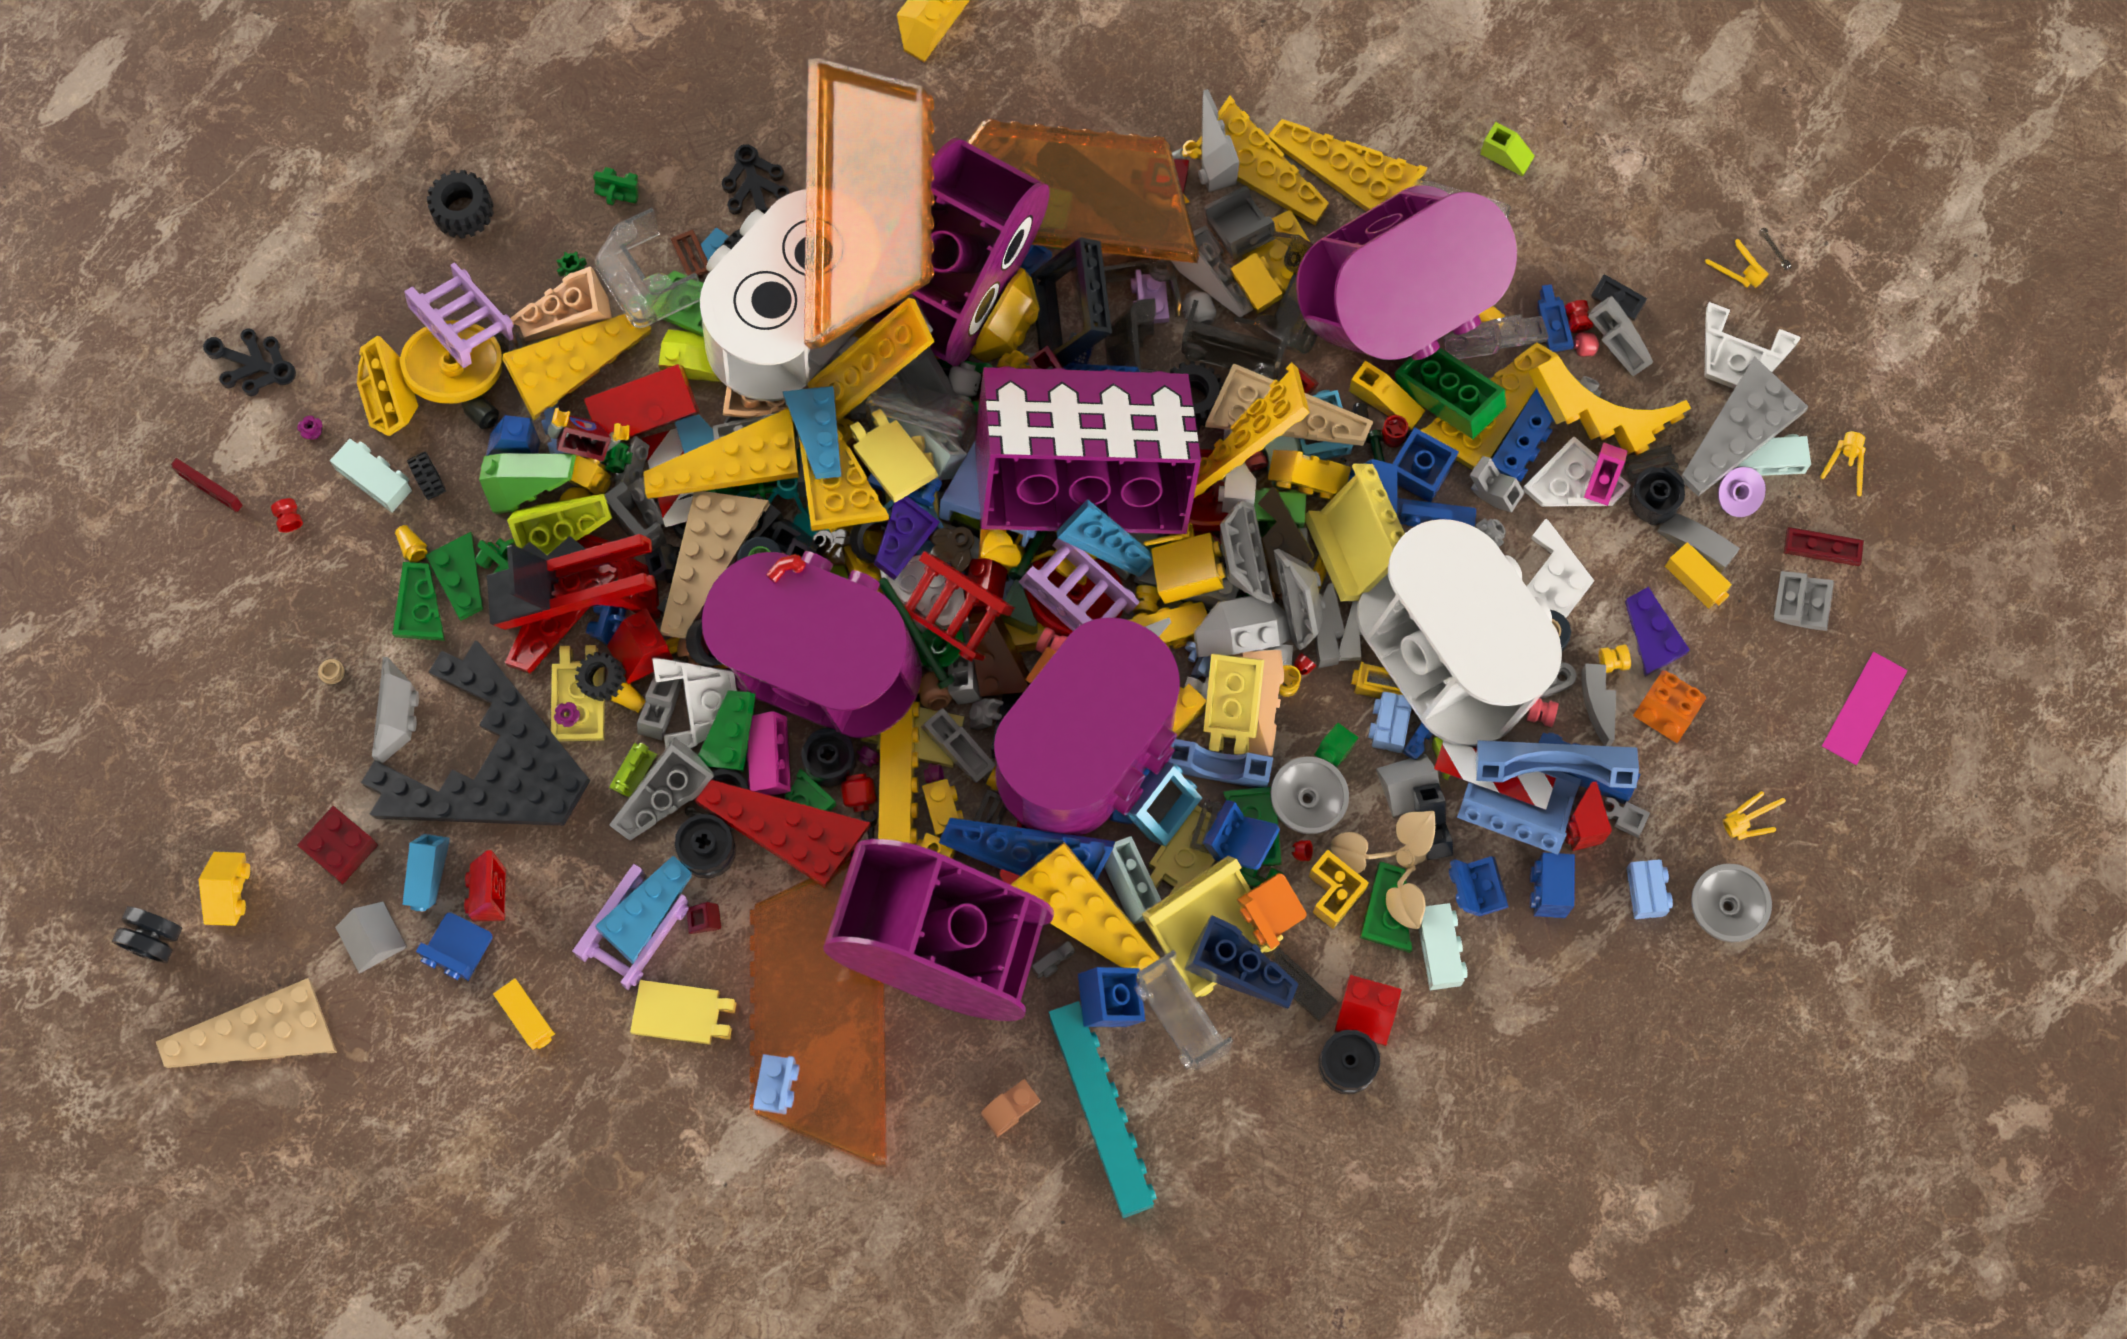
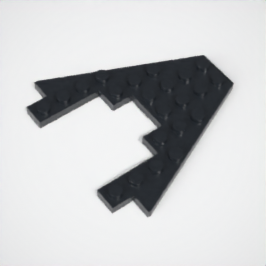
M474 641L464 660L441 651L429 670V674L491 704L479 725L482 729L499 736V739L474 780L452 770L439 792L374 760L361 781L365 787L381 794L370 815L375 819L564 826L591 780L478 641Z

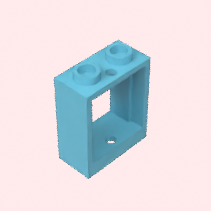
M1322 390L1316 395H1312L1343 408L1338 390L1331 392L1330 390ZM1298 438L1303 455L1309 457L1311 455L1317 456L1321 460L1351 454L1353 447L1351 444L1326 441L1306 445L1305 439Z
M1172 762L1166 764L1157 775L1152 771L1148 773L1140 785V788L1143 789L1142 795L1129 813L1126 814L1150 841L1163 846L1169 843L1202 799V796L1196 791L1197 786L1189 779L1184 778L1181 775L1182 769ZM1171 780L1180 789L1182 795L1158 824L1146 810L1168 781Z

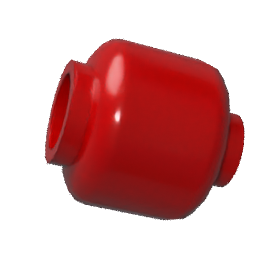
M866 773L846 776V781L841 783L843 804L845 807H853L854 812L869 810V804L876 802L877 796L874 780L871 777H867Z

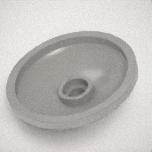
M1300 757L1286 763L1277 772L1272 782L1270 797L1274 812L1287 827L1304 834H1318L1333 828L1342 819L1349 803V790L1345 778L1334 765L1317 757ZM1302 797H1310L1311 803H1305Z
M1721 864L1712 867L1698 879L1693 888L1691 905L1695 919L1705 932L1716 939L1726 942L1749 940L1761 932L1769 921L1772 911V899L1769 889L1757 873L1745 866ZM1724 903L1730 904L1732 910H1725L1723 907Z

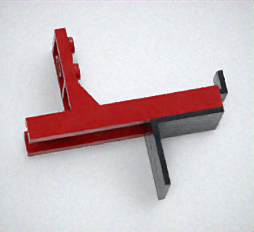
M638 534L550 560L540 558L513 544L508 545V569L487 575L490 624L507 630L594 605L624 607L635 613L647 608L653 620L660 618V613L657 609L659 606L657 580H655L653 575L649 574L647 565L632 558L652 552L651 539ZM607 564L617 569V581L560 597L552 595V591H555L554 584L559 582L560 577Z

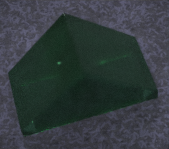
M1019 579L1015 580L1005 599L1015 609L1010 616L1000 614L1004 623L1034 635L1037 633V622L1022 585L1019 583Z

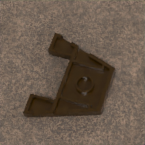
M1273 486L1257 504L1277 521L1261 539L1271 590L1281 595L1274 550L1280 549L1307 564L1315 556L1292 518L1288 507L1282 500L1278 489ZM1223 555L1219 556L1220 563H1223L1226 569L1225 557Z

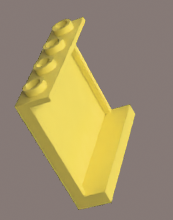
M1353 464L1352 468L1356 475L1321 511H1308L1305 514L1307 527L1340 601H1359L1362 593L1370 592L1388 574V563L1392 550L1405 534L1373 464Z
M1231 856L1225 857L1141 914L1186 989L1195 997H1203L1213 990V986L1217 984L1184 969L1193 946L1211 915L1236 926L1243 932L1242 935L1261 949L1262 953L1272 951L1264 944L1261 946L1252 933L1255 931L1251 923H1247L1240 914L1239 910L1242 908L1237 899L1251 891L1239 871L1241 866L1237 859ZM1281 934L1277 936L1278 941L1283 939Z

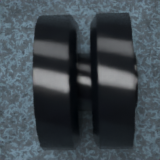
M699 814L690 817L681 824L675 835L674 846L680 862L692 875L698 878L711 879L722 875L731 867L735 859L736 845L731 831L722 819L714 815Z
M127 906L121 920L125 925L134 930L118 928L111 942L142 958L168 963L173 950L168 944L160 940L167 942L177 941L183 928L161 916Z
M1343 1030L1335 1033L1326 1041L1318 1059V1071L1323 1082L1331 1090L1340 1094H1356L1365 1090L1374 1080L1380 1067V1052L1376 1043L1367 1034L1357 1030ZM1351 1059L1353 1064L1348 1065L1345 1061Z

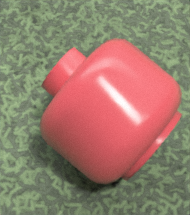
M1580 332L1573 339V349H1576L1578 356H1594L1598 351L1599 341L1594 333Z

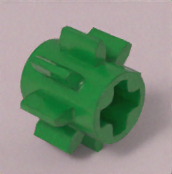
M577 251L574 254L564 252L562 259H557V264L560 267L557 269L559 277L564 275L566 277L568 274L585 269L584 266L587 265L586 259H579Z
M618 443L611 450L607 451L604 461H601V463H606L605 469L613 473H623L626 464L629 465L632 461L633 453L628 452L629 447L623 443Z

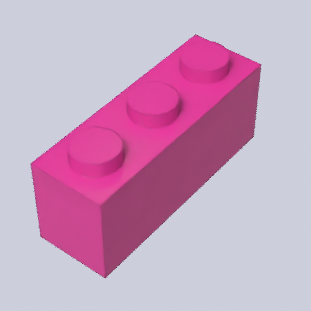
M774 711L752 716L747 761L749 763L748 785L751 791L770 796L791 792L787 717Z

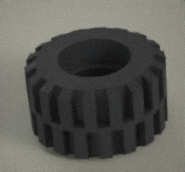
M452 170L450 171L451 174L447 176L444 173L440 175L442 179H435L433 181L434 187H429L428 193L430 196H427L428 208L436 226L440 227L444 234L448 232L449 236L454 238L456 235H459L460 238H465V235L470 234V237H473L476 231L481 233L484 230L483 225H489L491 222L489 217H493L492 208L494 207L483 180L480 177L477 178L473 172H470L468 175L466 170H460V173ZM459 198L472 199L470 205L463 210L453 211L448 209L451 203Z
M1190 361L1189 365H1185V362L1179 364L1178 369L1175 366L1170 369V373L1188 374L1190 388H1196L1205 394L1206 399L1204 401L1193 404L1196 429L1200 430L1201 425L1206 428V421L1223 387V383H1220L1221 377L1219 374L1214 375L1215 369L1211 366L1207 369L1205 368L1206 364L1200 362V365H1195V361Z

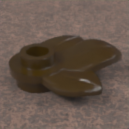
M958 527L954 530L940 528L928 537L935 545L930 554L935 555L947 564L950 563L953 568L961 573L969 566L972 560L970 549L974 544V536L969 529L965 527ZM965 536L963 542H956L957 537Z
M837 529L830 533L829 531L822 530L813 536V540L818 546L815 554L829 560L833 566H843L846 564L843 547L850 544L849 531Z

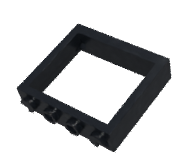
M1079 237L1030 274L1040 309L1036 319L1039 351L1048 345L1063 366L1072 362L1112 333L1101 241ZM1077 267L1085 329L1063 344L1056 281Z

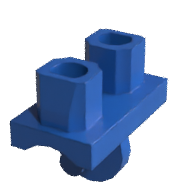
M594 605V612L600 615L598 622L590 621L588 623L586 633L607 646L622 621L626 619L625 614L627 610L624 607Z

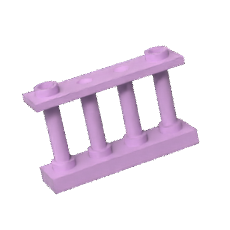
M456 263L451 264L453 274L451 280L426 294H419L414 287L404 292L409 309L456 361L465 368L472 364L470 352H472L471 349L499 332H502L509 341L513 340L512 328L514 325L509 316L503 315L472 282L468 272L465 269L461 270ZM457 287H460L466 293L440 309H433L430 306L431 302ZM471 302H474L480 308L453 325L450 323L447 325L443 319ZM485 317H488L493 325L467 340H461L458 337L457 333Z
M1057 539L1052 545L1057 549V552L1040 570L1032 566L1019 581L1024 588L1072 631L1092 620L1086 615V611L1103 592L1115 603L1102 618H1115L1122 610L1129 614L1140 603L1132 591L1124 588L1085 551L1060 539ZM1066 557L1077 568L1057 588L1047 577ZM1086 575L1096 586L1078 605H1075L1067 597V593Z
M635 864L629 869L572 951L577 958L586 962L588 957H594L624 976L620 983L627 990L632 985L636 986L643 976L641 971L677 919L682 920L689 909L687 898L681 894L678 900L669 908V913L662 923L658 924L653 936L647 945L642 948L631 968L600 949L598 943L603 936L596 930L595 925L645 881L644 877L646 875L644 871Z

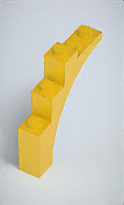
M1559 356L1528 371L1556 425L1564 421L1568 425L1580 419L1591 440L1599 436L1601 440H1604L1614 434L1621 448L1627 450V454L1634 452L1637 456L1650 449L1648 444L1656 440L1654 434L1665 429L1663 424L1668 421L1671 424L1685 418L1683 413L1691 409L1687 400L1670 407L1655 410H1634L1614 405L1597 397L1583 387L1568 371Z

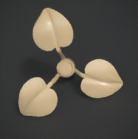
M1434 811L1409 812L1402 815L1397 821L1396 834L1399 841L1406 845L1393 852L1366 854L1368 842L1362 835L1355 832H1345L1335 836L1331 841L1332 853L1358 874L1365 869L1366 859L1396 856L1398 864L1407 868V871L1398 881V888L1394 887L1387 891L1386 905L1388 911L1403 926L1412 929L1421 928L1425 912L1424 895L1416 885L1411 883L1403 885L1411 872L1416 870L1415 865L1425 860L1426 854L1432 847L1435 835Z

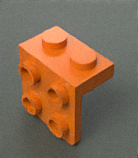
M1663 670L1633 716L1670 740L1678 743L1706 700V696L1697 688L1680 680L1676 675Z
M1277 873L1237 899L1242 908L1239 910L1240 914L1247 923H1251L1255 930L1252 932L1255 939L1261 946L1264 944L1271 950L1280 944L1277 939L1278 935L1306 917V911L1286 877L1281 873Z

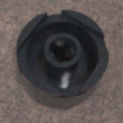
M1649 467L1638 476L1630 492L1629 505L1635 515L1641 520L1654 526L1664 523L1675 516L1685 499L1684 480L1675 470L1669 467Z
M823 728L813 732L808 737L801 751L807 775L819 786L833 787L840 785L843 781H846V776H852L854 773L856 758L852 742L845 734L843 735L835 729ZM830 754L832 760L827 761L826 755Z

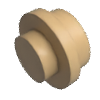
M336 659L325 660L318 669L319 678L329 685L340 682L345 674L344 666Z

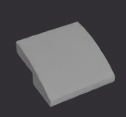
M1781 571L1774 620L1789 625L1827 631L1834 580L1808 578L1806 573Z

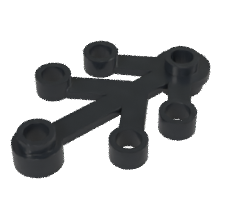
M743 144L738 147L734 154L736 164L729 175L723 178L721 182L724 192L733 193L736 191V180L744 169L747 177L735 196L729 199L727 203L728 210L731 214L735 215L741 213L743 210L742 203L751 190L756 210L759 209L765 214L769 209L766 208L761 188L774 194L777 200L784 197L778 195L780 192H786V195L790 194L788 187L784 185L779 186L758 175L755 167L768 172L773 181L783 179V168L778 164H772L760 158L757 149L749 144ZM746 155L751 156L749 159H743ZM776 170L780 171L778 175L772 174ZM729 182L733 183L731 187L725 186ZM733 204H739L738 208H732L731 206Z
M250 328L244 329L240 337L244 344L247 345L251 356L226 348L217 337L208 338L203 344V350L209 358L219 359L222 357L245 365L231 372L225 371L220 375L219 381L225 388H232L236 385L237 380L259 371L268 374L255 380H245L242 384V389L247 396H255L260 388L274 382L278 385H287L295 379L296 370L290 362L283 361L279 351L280 343L273 336L266 337L263 341V346L270 353L274 364L264 361L257 345V335ZM249 334H252V335H253L251 339H249V340H246V339H245V337H246L247 335H249ZM275 342L273 347H268L269 343ZM214 348H220L217 352L212 353ZM282 372H288L285 376L280 377V374ZM227 377H232L230 382H224ZM254 385L252 390H247L248 386Z

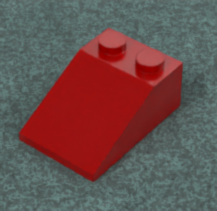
M486 850L470 863V872L465 874L466 888H469V898H465L464 901L465 913L468 914L473 922L505 921L506 868L492 850Z

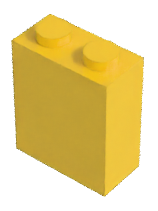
M1211 533L1151 548L1157 591L1165 604L1224 589L1222 578H1226L1223 563L1219 561V556L1223 555L1220 549L1221 545L1219 541L1213 539Z

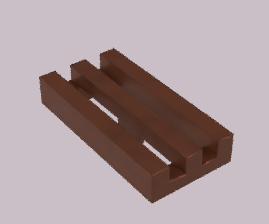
M693 229L671 238V243L687 276L693 279L698 277L701 279L705 274L710 273L706 269L708 260ZM691 237L704 265L702 269H700L688 244L687 238ZM679 241H682L695 272H691L678 244Z

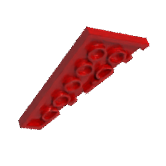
M589 534L577 540L586 549L611 542ZM607 564L578 572L568 577L559 578V582L554 584L555 591H552V595L560 597L613 582L618 576L617 569ZM590 607L522 625L505 664L508 667L531 674Z
M710 780L695 800L697 805L722 819L726 824L824 888L871 826L870 822L714 780Z

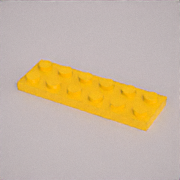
M907 298L807 383L809 389L833 386L837 422L934 343V339L915 299Z

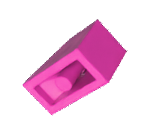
M1603 442L1584 498L1608 506L1624 466L1627 450Z

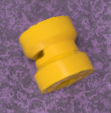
M1149 585L1137 586L1135 596L1140 603L1133 609V614L1146 613L1150 615L1156 613L1159 609L1156 604L1160 600L1157 587Z
M1618 645L1615 649L1608 647L1599 649V663L1606 665V673H1611L1614 669H1620L1621 671L1630 670L1631 658L1627 645Z
M1284 665V684H1280L1278 694L1283 697H1290L1298 691L1301 674L1296 667Z

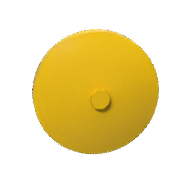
M448 320L445 323L453 325L460 320ZM473 324L457 334L461 340H467L485 328ZM424 327L412 335L402 349L400 357L402 376L407 386L415 394L426 400L445 404L469 401L487 392L498 380L503 365L500 345L493 336L471 349L472 352H470L472 364L463 368L428 328Z

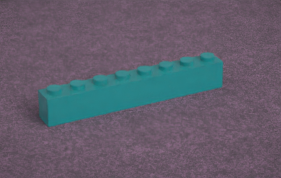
M1079 1001L1049 1011L1051 1025L1122 1219L1153 1208V1200L1157 1199L1152 1184L1147 1185L1143 1174L1147 1173L1143 1159H1137L1134 1149L1138 1148L1133 1132L1128 1133L1124 1123H1127L1128 1119L1123 1107L1118 1108L1115 1098L1119 1097L1115 1083L1114 1081L1109 1083L1106 1073L1110 1072L1104 1056L1099 1057L1096 1049L1100 1047L1096 1032H1090L1089 1027L1083 1026L1082 1008Z

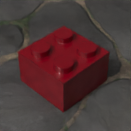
M332 806L297 846L343 885L377 848L378 844L335 806Z

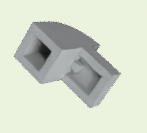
M1482 456L1470 474L1474 482L1471 487L1472 491L1479 498L1498 509L1512 513L1524 495V491L1517 479L1499 473L1494 462L1489 457Z

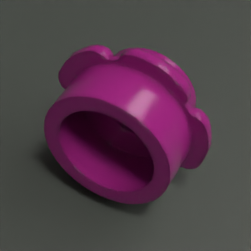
M309 415L298 423L297 428L303 438L313 440L321 435L323 424L319 418Z
M572 702L559 704L555 708L556 714L554 719L556 723L562 724L563 727L573 726L580 717V712L576 709V705ZM566 712L569 713V716H568V717H565V716H564V714H565Z
M866 745L860 751L857 750V753L860 755L859 761L869 767H872L873 764L879 765V753Z
M930 763L928 769L924 770L926 784L944 780V772L940 764L934 765Z

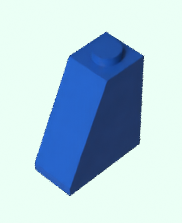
M505 415L490 433L486 456L500 453L538 454L540 439L531 419Z

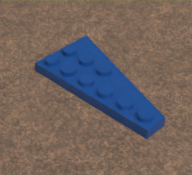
M949 818L939 840L940 844L1019 876H1022L1065 842L1096 880L1115 845V841L956 818Z

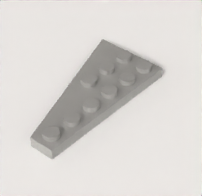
M1754 356L1681 477L1684 483L1699 497L1804 414L1808 406Z

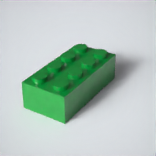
M1441 348L1423 359L1413 360L1410 357L1395 372L1397 384L1419 405L1471 439H1474L1506 408L1504 388Z

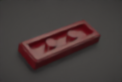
M175 458L171 463V467L178 476L234 512H238L243 506L237 496L178 458Z
M1788 527L1785 536L1784 554L1859 567L1862 563L1864 540Z

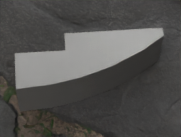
M1612 296L1591 310L1588 318L1604 335L1601 340L1632 376H1635L1653 363L1639 333Z
M1677 513L1670 520L1664 522L1657 531L1678 548H1681L1688 542L1720 574L1740 549L1713 530Z
M1333 583L1327 585L1323 595L1325 608L1322 609L1324 620L1318 635L1315 637V653L1318 668L1338 665L1341 657L1337 640L1343 638L1345 630Z
M654 675L645 696V705L637 721L639 735L663 740L677 702L683 678L656 682Z
M1585 663L1581 671L1584 703L1589 719L1603 745L1611 746L1615 740L1616 690H1606V665Z
M943 708L921 726L937 746L975 783L996 766L962 726L959 727Z

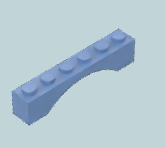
M1478 740L1476 781L1504 782L1525 773L1562 771L1592 778L1608 787L1636 788L1639 773L1638 751L1635 747Z

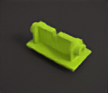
M634 743L609 788L629 798L647 774L657 754L648 750L649 747L643 743H639V745Z

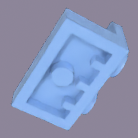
M763 1054L753 1105L755 1110L786 1114L787 1107L792 1108L794 1091L790 1090L792 1080L797 1081L799 1065L795 1064L796 1060L794 1057L788 1056V1058Z

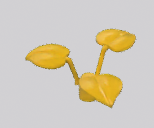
M998 529L991 530L984 539L981 558L991 559L1000 563L1008 570V574L1012 567H1017L1025 553V549L1018 545L1023 538V534L1019 533L1013 543L1011 537L1006 532ZM1057 549L1034 556L1032 562L1048 556L1052 557L1057 552ZM1065 557L1055 570L1068 578L1077 567ZM1084 575L1077 583L1085 585L1086 575Z

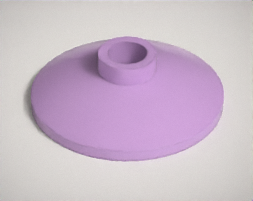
M1749 467L1734 468L1722 478L1718 487L1720 506L1726 513L1735 517H1746L1753 514L1761 506L1765 497V483L1762 476L1756 470ZM1739 486L1740 492L1736 495L1735 491L1736 488Z

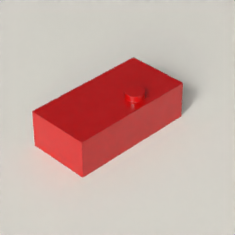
M680 364L584 399L592 421L598 422L608 434L614 431V424L616 423L621 424V426L630 425L629 438L700 413L684 367Z

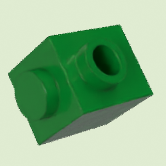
M1337 723L1322 740L1314 755L1317 758L1328 761L1337 768L1349 755L1359 737L1340 723Z

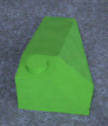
M500 453L484 456L479 481L492 512L495 514L514 512L520 508L521 503L526 500L532 502L537 499V494L544 490L550 492L570 481L576 455Z

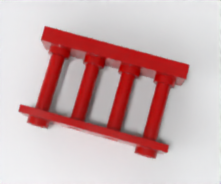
M924 551L919 561L926 565L924 568L926 571L907 603H903L911 618L960 649L958 653L960 656L971 662L973 659L983 661L985 656L976 651L977 647L996 616L999 617L1000 614L1010 616L1015 607L935 555ZM941 574L947 578L945 580L946 585L927 617H924L916 612L915 608L933 578ZM961 587L967 591L965 594L967 598L949 628L945 631L936 625L935 622L955 589L958 590ZM981 600L987 604V612L968 644H965L955 636L975 603H979Z

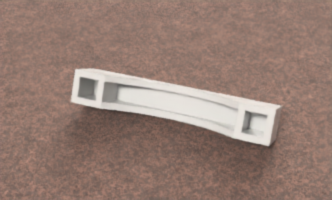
M1224 429L1223 440L1228 437L1232 430ZM1244 462L1220 480L1225 481L1224 486H1219L1218 501L1223 502L1222 512H1230L1239 501L1254 506L1256 478Z

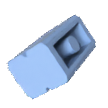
M1382 692L1381 698L1375 699L1373 714H1377L1376 724L1371 723L1368 738L1373 739V748L1402 753L1412 708L1404 695Z
M1662 860L1631 862L1626 869L1634 919L1666 916L1669 908L1673 906L1672 895L1670 892H1666L1665 883H1668L1669 880L1667 867L1662 866Z

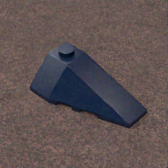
M1211 915L1195 942L1184 969L1208 981L1288 1009L1298 983L1277 963L1269 960L1256 944H1252L1242 935L1243 932L1236 926Z

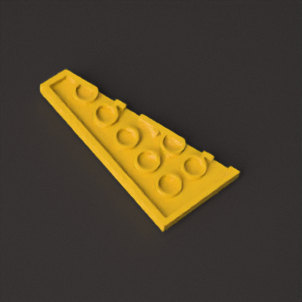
M1281 119L1267 135L1282 152L1366 212L1402 190L1415 186L1427 171L1425 166L1419 165L1417 167L1406 163L1407 160L1401 158L1396 160L1384 156L1380 151L1347 140L1343 142L1334 139L1332 135L1326 133L1322 135L1310 131L1308 127Z
M1292 362L1286 367L1288 373L1279 382L1275 379L1269 387L1271 389L1263 399H1256L1230 427L1232 432L1224 441L1219 439L1214 444L1215 449L1208 458H1201L1194 498L1203 494L1207 488L1215 482L1222 480L1226 474L1237 466L1242 465L1246 459L1254 453L1261 451L1269 442L1281 436L1288 428L1296 422L1303 420L1310 413L1298 367Z
M838 429L841 477L815 479L805 449L800 441L812 531L889 520L886 509L881 505L875 490L870 486L864 471Z

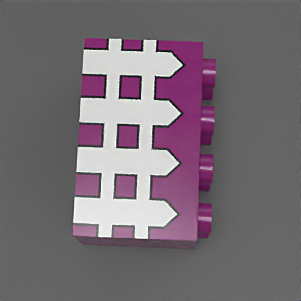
M1010 366L1000 368L983 367L975 436L981 529L1057 531L1088 499L1128 533L1187 534L1201 463L1189 375L1163 371L1146 373L1117 372L1115 370L1082 371L1066 370L1063 368L1019 369Z

